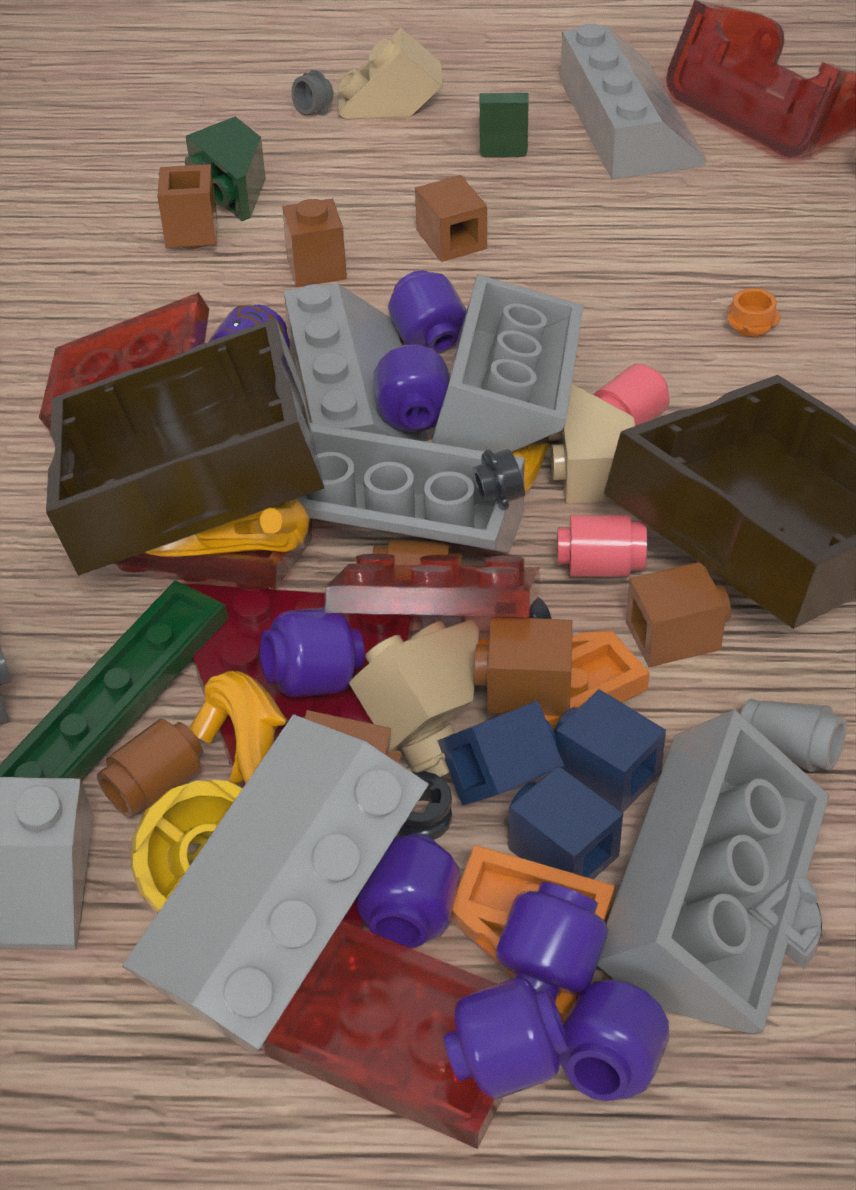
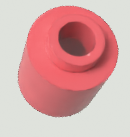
M644 364L631 365L593 394L633 416L635 426L657 418L666 411L670 402L668 386L664 377L658 371Z
M570 515L569 527L557 528V564H569L570 577H630V571H645L646 524L642 521H631L630 515Z

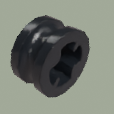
M426 771L412 772L429 784L418 801L424 800L430 803L427 805L425 813L411 812L397 834L400 836L420 834L435 840L449 829L452 822L451 788L443 778L435 773Z

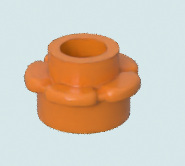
M748 288L737 292L733 297V303L727 308V313L729 314L727 321L729 325L746 337L764 335L771 330V326L778 325L781 316L780 312L776 309L777 300L774 295L758 288Z

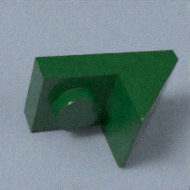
M479 93L480 155L482 157L526 156L528 152L529 93Z

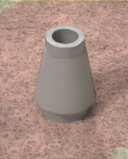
M749 699L745 703L741 715L794 764L809 772L815 771L818 767L827 770L834 768L845 742L847 722L845 717L833 714L830 706L766 700L758 701L755 699Z

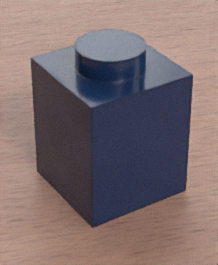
M600 689L580 708L572 707L567 710L556 725L554 732L557 749L564 764L561 768L622 813L662 772L666 729Z
M539 701L516 708L437 740L442 754L444 753L445 762L462 805L502 794L550 773L557 766H564L557 749L555 732L551 724L545 719Z
M560 766L553 769L538 783L530 782L523 786L509 806V850L519 858L595 879L620 855L623 813Z

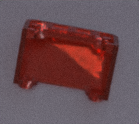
M694 0L666 75L667 88L676 100L772 151L789 158L809 157L856 130V71L843 69L833 63L822 62L818 70L820 73L815 77L807 79L777 64L785 42L784 31L778 22L756 11Z

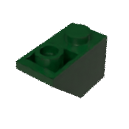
M236 116L186 135L188 157L185 158V166L211 164L216 202L221 207H226L241 221L251 218L266 179L261 136Z

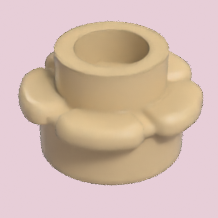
M450 723L438 726L401 747L409 763L406 767L407 770L416 773L426 771L435 773L440 777L449 773L445 762L444 753L442 754L437 740L455 733Z

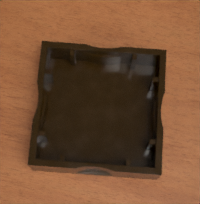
M276 318L198 345L169 359L132 369L52 398L50 436L55 445V452L48 468L46 513L78 576L325 488L300 377Z
M775 375L725 393L722 397L707 405L678 410L620 432L604 495L792 629L856 598V426L841 413L781 376Z

